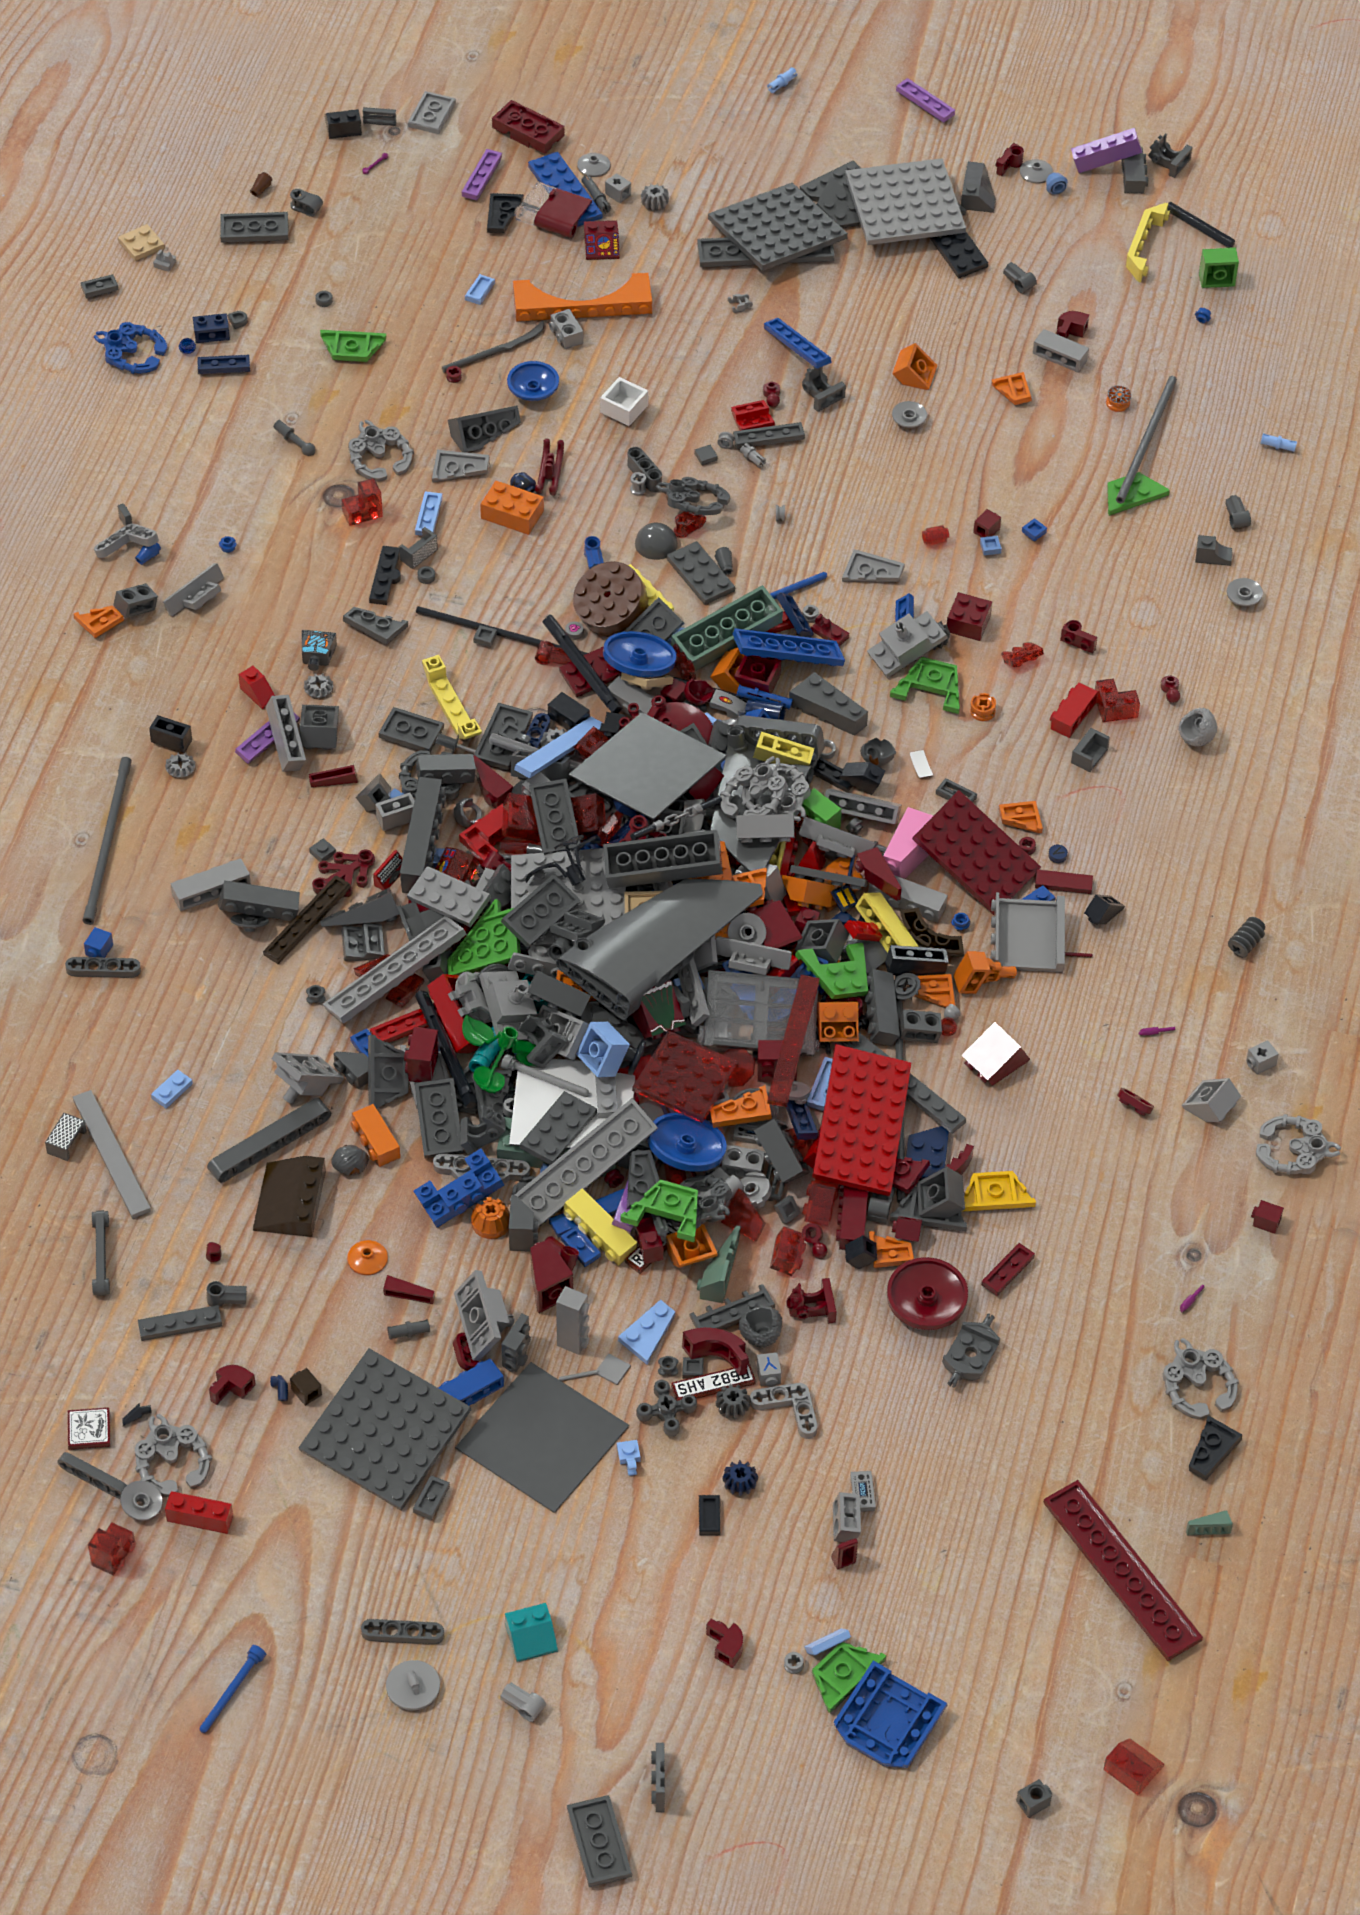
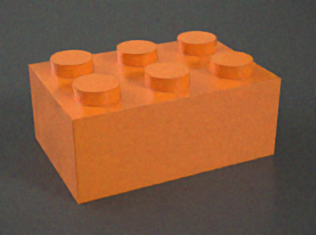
M495 480L480 504L481 519L529 535L544 512V497Z

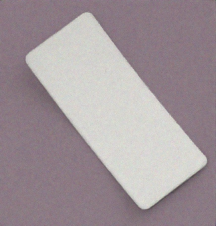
M924 750L910 752L919 778L932 776L933 773L927 762Z

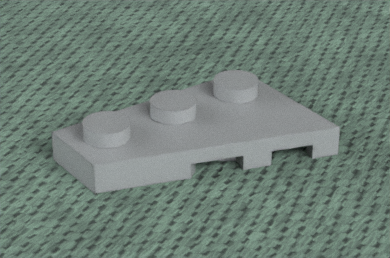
M437 450L432 483L487 474L490 457L484 454Z
M854 549L843 574L842 581L899 582L905 568V563Z

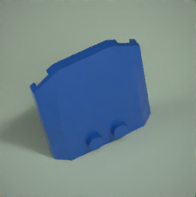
M873 1660L834 1720V1726L848 1746L877 1763L889 1767L908 1768L943 1714L947 1703L929 1692L926 1694L894 1676L891 1670Z

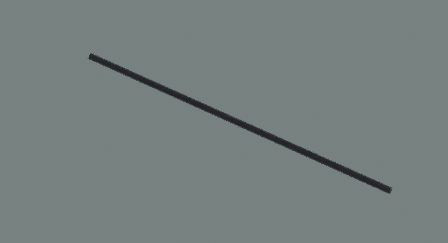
M417 606L416 613L476 630L482 625L496 629L498 636L566 654L558 644ZM580 651L583 656L588 654L587 652ZM672 676L673 678L677 679L678 681H682L685 684L689 681ZM721 690L741 699L746 703L748 700H751L744 697L736 696V693Z

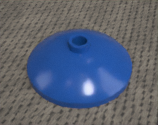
M527 361L511 369L507 377V385L509 390L518 398L538 401L548 398L556 392L559 386V375L547 363Z

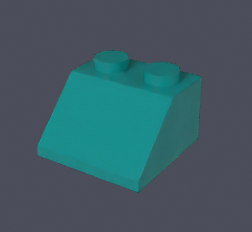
M546 1603L505 1613V1627L517 1662L558 1652L554 1628Z

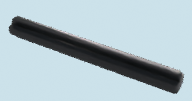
M1173 202L1168 203V211L1228 248H1232L1235 245V239Z

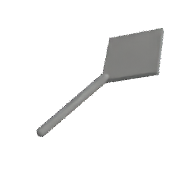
M608 1354L597 1370L559 1377V1380L563 1381L597 1374L617 1385L631 1365Z

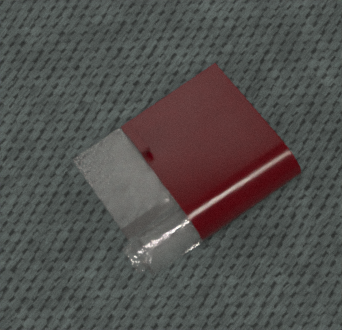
M538 182L520 206L516 207L514 215L518 221L573 238L577 231L578 221L592 204V200Z

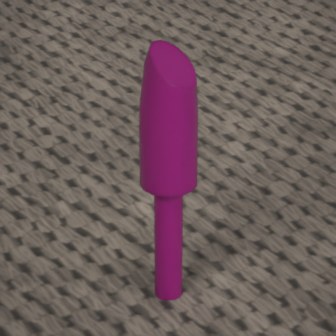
M1175 1027L1143 1028L1139 1031V1035H1156L1159 1032L1174 1031L1176 1029Z
M1201 1285L1193 1295L1190 1294L1180 1305L1181 1313L1194 1303L1195 1297L1205 1288L1204 1285Z

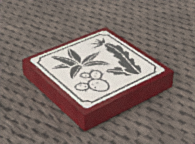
M109 1407L68 1410L69 1450L111 1447Z

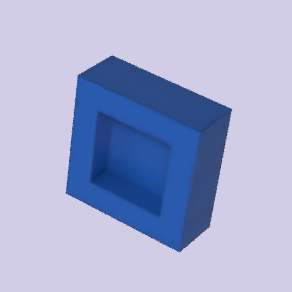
M1034 518L1022 527V533L1035 542L1047 533V527Z

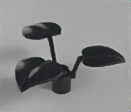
M578 835L554 847V850L557 851L565 847L571 865L566 867L567 872L556 862L547 863L533 869L526 876V883L536 872L556 867L565 878L568 877L572 886L585 881L586 878L582 872L583 869L578 852L582 847L588 845H601L600 837H591L577 845L578 841L584 838V835ZM571 844L577 845V846H575L574 848H572L571 850H569V845H571ZM575 851L577 864L574 863L571 852Z

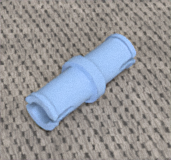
M791 67L785 73L779 74L777 79L767 85L768 90L771 93H775L782 86L785 87L789 81L798 76L795 73L797 71Z
M1263 433L1260 444L1272 446L1278 450L1281 448L1294 452L1297 441Z

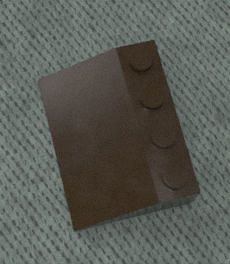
M300 1156L266 1164L253 1231L313 1237L326 1173L325 1158Z

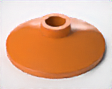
M364 1240L351 1247L347 1260L354 1272L361 1275H373L380 1272L386 1266L388 1254L380 1243Z

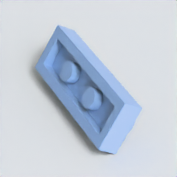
M425 491L415 528V535L422 536V529L424 527L434 533L443 499L442 493Z

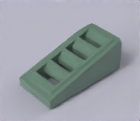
M1225 1510L1188 1521L1186 1534L1231 1533L1233 1523L1228 1512Z

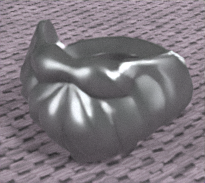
M473 798L461 799L454 807L453 812L456 822L464 827L473 825L482 817L480 808L473 803ZM463 807L473 808L476 812V819L473 821L468 820L464 815Z

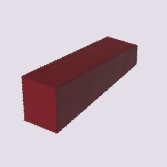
M350 765L309 774V782L311 787L358 783L355 766Z
M389 1275L386 1277L383 1287L385 1296L433 1304L435 1299V1292L433 1290Z

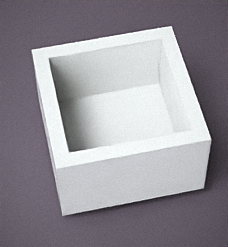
M620 377L600 397V413L627 426H630L648 406V390Z

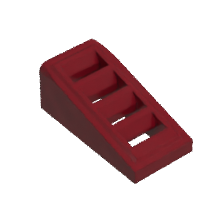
M857 1538L836 1546L831 1555L836 1569L839 1570L856 1563Z

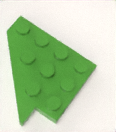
M495 899L447 960L448 974L460 976L463 972H480L492 964L504 965L509 963L513 953L521 954L520 940L501 923L502 918L514 908L501 911V902Z

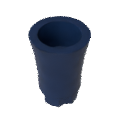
M748 700L746 703V712L764 708L771 719H785V703H771L759 700Z

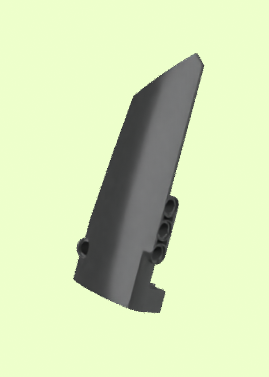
M746 715L739 716L734 726L727 730V757L725 758L722 772L724 777L720 782L718 796L727 787L726 783L736 774L739 768L749 766L753 769L760 763H765V761L753 758L761 732L815 748L810 766L795 764L797 770L804 774L805 780L810 785L813 779L814 768L825 747L822 728L810 723ZM779 774L785 778L788 784L787 792H791V786L794 783L792 780L793 776L788 777L786 774ZM741 785L738 790L732 791L730 802L738 807L740 811L738 815H743L746 810H749L742 806L743 786ZM766 790L759 798H753V804H760L762 807L767 803H771L770 790ZM721 803L715 805L710 830L718 831L719 839L725 842L726 850L748 871L766 868L779 844V839H771L772 842H760V839H752V843H741V840L737 839L736 817L734 819L726 817L721 808Z
M684 879L598 929L588 937L578 938L574 946L556 960V965L565 975L618 1018L626 1020L640 1008L641 1000L645 993L654 986H662L691 961L694 952L763 895L761 884L715 879Z

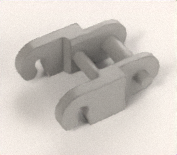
M735 294L733 299L728 297L729 303H739L737 309L735 306L732 307L734 313L745 311V309L753 306V303L748 300L750 298L749 295Z

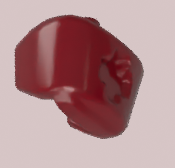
M209 1242L206 1247V1259L209 1262L220 1261L222 1256L221 1245Z

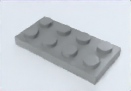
M428 866L407 894L409 900L469 927L473 925L491 899L489 893Z

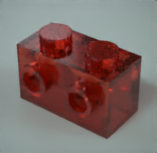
M783 1226L775 1239L770 1268L792 1276L796 1270H800L803 1264L801 1256L806 1248V1243H804L806 1234Z

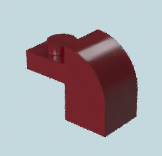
M1068 311L1061 314L1058 318L1056 334L1067 339L1069 335L1083 338L1088 328L1089 314L1079 311Z
M239 1365L221 1367L216 1371L217 1381L213 1382L209 1388L210 1401L218 1405L230 1391L244 1399L256 1385L255 1375Z
M711 1618L706 1624V1635L719 1642L715 1647V1658L733 1669L743 1652V1633L734 1622L730 1628H727L723 1622L715 1621Z

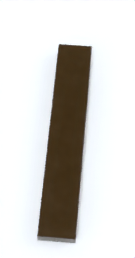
M335 875L263 951V955L279 964L351 889V885Z

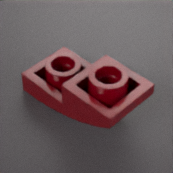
M966 1144L964 1151H960L958 1158L953 1157L951 1164H947L946 1167L962 1175L973 1158L974 1146Z

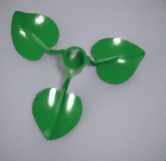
M468 1015L465 1016L462 1023V1032L469 1043L475 1046H482L484 1043L491 1044L498 1039L501 1048L492 1069L480 1066L473 1073L474 1081L482 1090L496 1093L503 1088L505 1078L501 1073L495 1072V1069L504 1051L511 1047L512 1052L516 1053V1059L520 1063L530 1067L537 1066L528 1062L526 1057L536 1045L528 1041L518 1040V1032L515 1028L505 1027L502 1032L499 1031L494 1036L493 1030L487 1024L475 1020Z

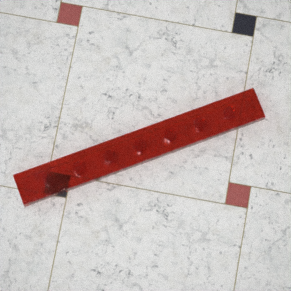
M800 976L767 1104L787 1107L820 978Z

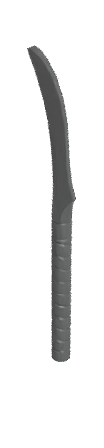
M543 320L540 321L531 331L519 338L442 366V371L445 373L450 366L461 367L490 355L511 350L514 346L537 336L543 330L544 322Z

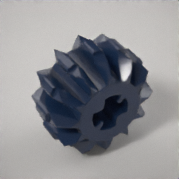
M739 1460L738 1464L731 1462L730 1467L724 1469L722 1481L725 1483L726 1490L731 1489L732 1495L735 1492H739L738 1494L741 1497L743 1492L749 1495L751 1489L756 1488L758 1475L755 1466L750 1467L749 1461L742 1464V1461Z

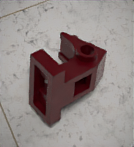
M830 1278L822 1279L821 1290L814 1293H804V1290L801 1289V1283H798L796 1288L792 1289V1293L786 1301L790 1317H797L803 1320L808 1317L826 1315L828 1324L836 1323L837 1311ZM815 1303L816 1306L808 1307L804 1304Z

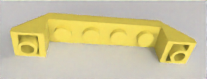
M1163 203L1144 211L1128 251L1126 267L1138 282L1142 281L1143 276H1147L1149 269L1146 266L1147 259L1139 257V251H1142L1144 246L1143 239H1147L1149 232L1147 229H1151L1152 224L1163 227L1165 220L1168 221L1170 215L1168 203Z
M436 655L422 660L430 689L456 735L459 734V739H468L482 734V730L475 718L470 720L448 681L446 666L441 657Z

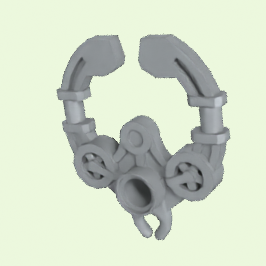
M365 420V423L369 426L363 428L364 422L361 421L359 423L360 435L349 442L350 462L354 464L356 473L372 481L380 482L386 480L387 474L384 468L371 470L367 468L366 464H361V456L365 454L366 450L370 451L377 458L383 457L385 455V444L390 446L397 444L399 449H403L402 456L404 458L395 462L393 471L397 475L406 473L411 465L412 455L414 454L413 449L409 447V441L400 434L396 427L392 426L381 429L371 421Z
M772 756L765 763H760L753 769L749 766H743L736 771V774L726 783L727 787L720 793L722 798L721 808L726 817L734 819L740 812L735 804L730 803L732 791L738 790L740 785H750L749 793L755 799L761 797L768 789L772 793L770 805L766 804L759 811L754 809L746 810L743 815H771L776 813V808L779 803H782L785 792L788 789L785 778L777 772L780 758L777 757L775 759ZM775 760V761H776V764L773 765V766H770V765H769L770 762H772V761Z
M780 763L777 769L778 774H786L788 777L792 775L794 783L791 786V792H785L782 803H779L776 808V813L771 815L794 814V821H801V818L797 817V815L801 812L802 818L806 816V811L802 804L810 796L811 789L805 780L804 774L799 772L795 765L791 766ZM750 785L743 786L742 806L757 811L764 808L765 805L761 807L760 804H753L754 799L749 793Z
M1284 1114L1265 1122L1260 1129V1138L1270 1140L1275 1135L1277 1128L1286 1127L1287 1124L1296 1125V1129L1303 1130L1304 1136L1299 1139L1294 1138L1289 1142L1290 1151L1299 1155L1296 1162L1289 1161L1288 1165L1279 1164V1160L1270 1157L1271 1149L1269 1144L1266 1143L1257 1144L1256 1149L1258 1160L1272 1170L1273 1173L1279 1171L1287 1172L1288 1175L1299 1173L1305 1175L1313 1173L1316 1169V1164L1325 1157L1340 1155V1151L1330 1152L1329 1149L1335 1147L1337 1150H1341V1146L1326 1140L1322 1134V1124L1319 1121L1309 1120L1301 1116L1290 1117L1288 1114Z
M1181 1338V1343L1186 1345V1349L1181 1350L1179 1348L1180 1342L1176 1340L1174 1342V1350L1177 1356L1173 1363L1165 1366L1162 1374L1165 1381V1392L1172 1400V1407H1176L1180 1412L1191 1418L1202 1419L1208 1417L1210 1414L1208 1405L1206 1403H1196L1194 1405L1187 1403L1185 1398L1179 1397L1177 1392L1180 1388L1177 1384L1185 1376L1193 1385L1197 1387L1203 1386L1206 1381L1205 1370L1210 1372L1218 1370L1220 1376L1225 1375L1228 1382L1225 1383L1227 1393L1219 1395L1215 1401V1406L1220 1412L1230 1409L1235 1401L1237 1385L1239 1384V1380L1235 1379L1232 1373L1233 1368L1223 1359L1222 1354L1215 1349H1209L1206 1352L1197 1350L1192 1347L1189 1341ZM1189 1358L1193 1363L1187 1362L1185 1359Z
M157 1414L156 1417L162 1423L155 1426V1417L151 1416L149 1420L150 1433L145 1440L139 1441L135 1446L137 1465L135 1468L136 1472L140 1474V1481H147L158 1488L161 1495L169 1497L171 1491L178 1492L175 1481L166 1480L159 1483L153 1475L149 1476L147 1470L150 1468V1465L147 1462L154 1459L155 1453L159 1454L167 1463L176 1462L180 1445L184 1448L193 1447L194 1452H199L201 1457L198 1459L199 1468L186 1476V1483L190 1489L201 1486L207 1477L209 1464L212 1460L211 1455H208L206 1450L207 1444L197 1434L193 1426L183 1425L176 1427L169 1425L166 1418L160 1414ZM163 1434L168 1436L166 1439L158 1438L160 1435Z

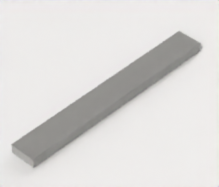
M89 1090L73 1096V1101L82 1119L85 1120L86 1127L132 1219L151 1212L150 1206L92 1091Z

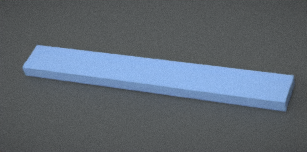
M592 716L518 762L514 770L528 778L533 777L601 733L600 726L602 722Z

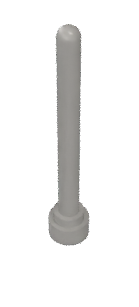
M506 1054L502 1060L501 1068L504 1070H518L580 1095L587 1096L589 1094L587 1088L521 1064L514 1056Z

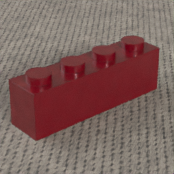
M840 1185V1192H844V1195L839 1196L838 1208H842V1213H838L837 1225H841V1230L837 1229L836 1241L840 1242L839 1250H845L846 1244L865 1234L868 1191Z

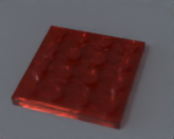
M668 1030L634 1083L632 1091L703 1123L737 1069L738 1061Z

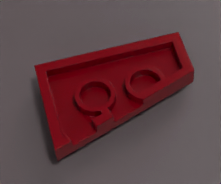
M908 1157L904 1159L896 1158L892 1187L909 1194L930 1166V1161L924 1159L922 1161H914Z

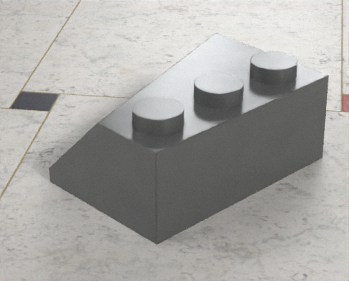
M773 1119L754 1130L756 1134L754 1139L759 1147L763 1146L766 1152L764 1157L769 1164H773L775 1168L773 1173L777 1180L788 1183L807 1175L810 1171L806 1163L803 1162L804 1159L800 1151L793 1147L795 1141L792 1135L785 1131L788 1128L786 1122Z

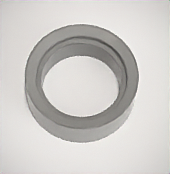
M824 739V746L830 747L832 751L827 754L822 753L820 757L830 759L835 755L836 746L833 741Z

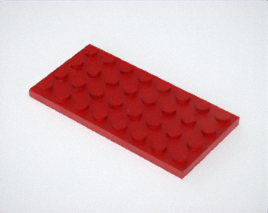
M835 1045L812 1178L890 1196L912 1062Z

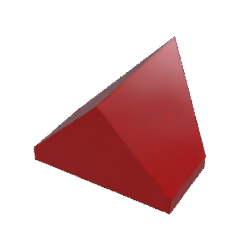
M813 841L798 866L822 870L826 859L816 842Z

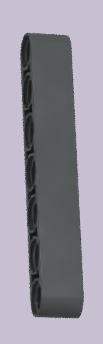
M320 1098L312 1099L214 1157L208 1163L207 1168L218 1182L223 1183L325 1123L332 1113Z

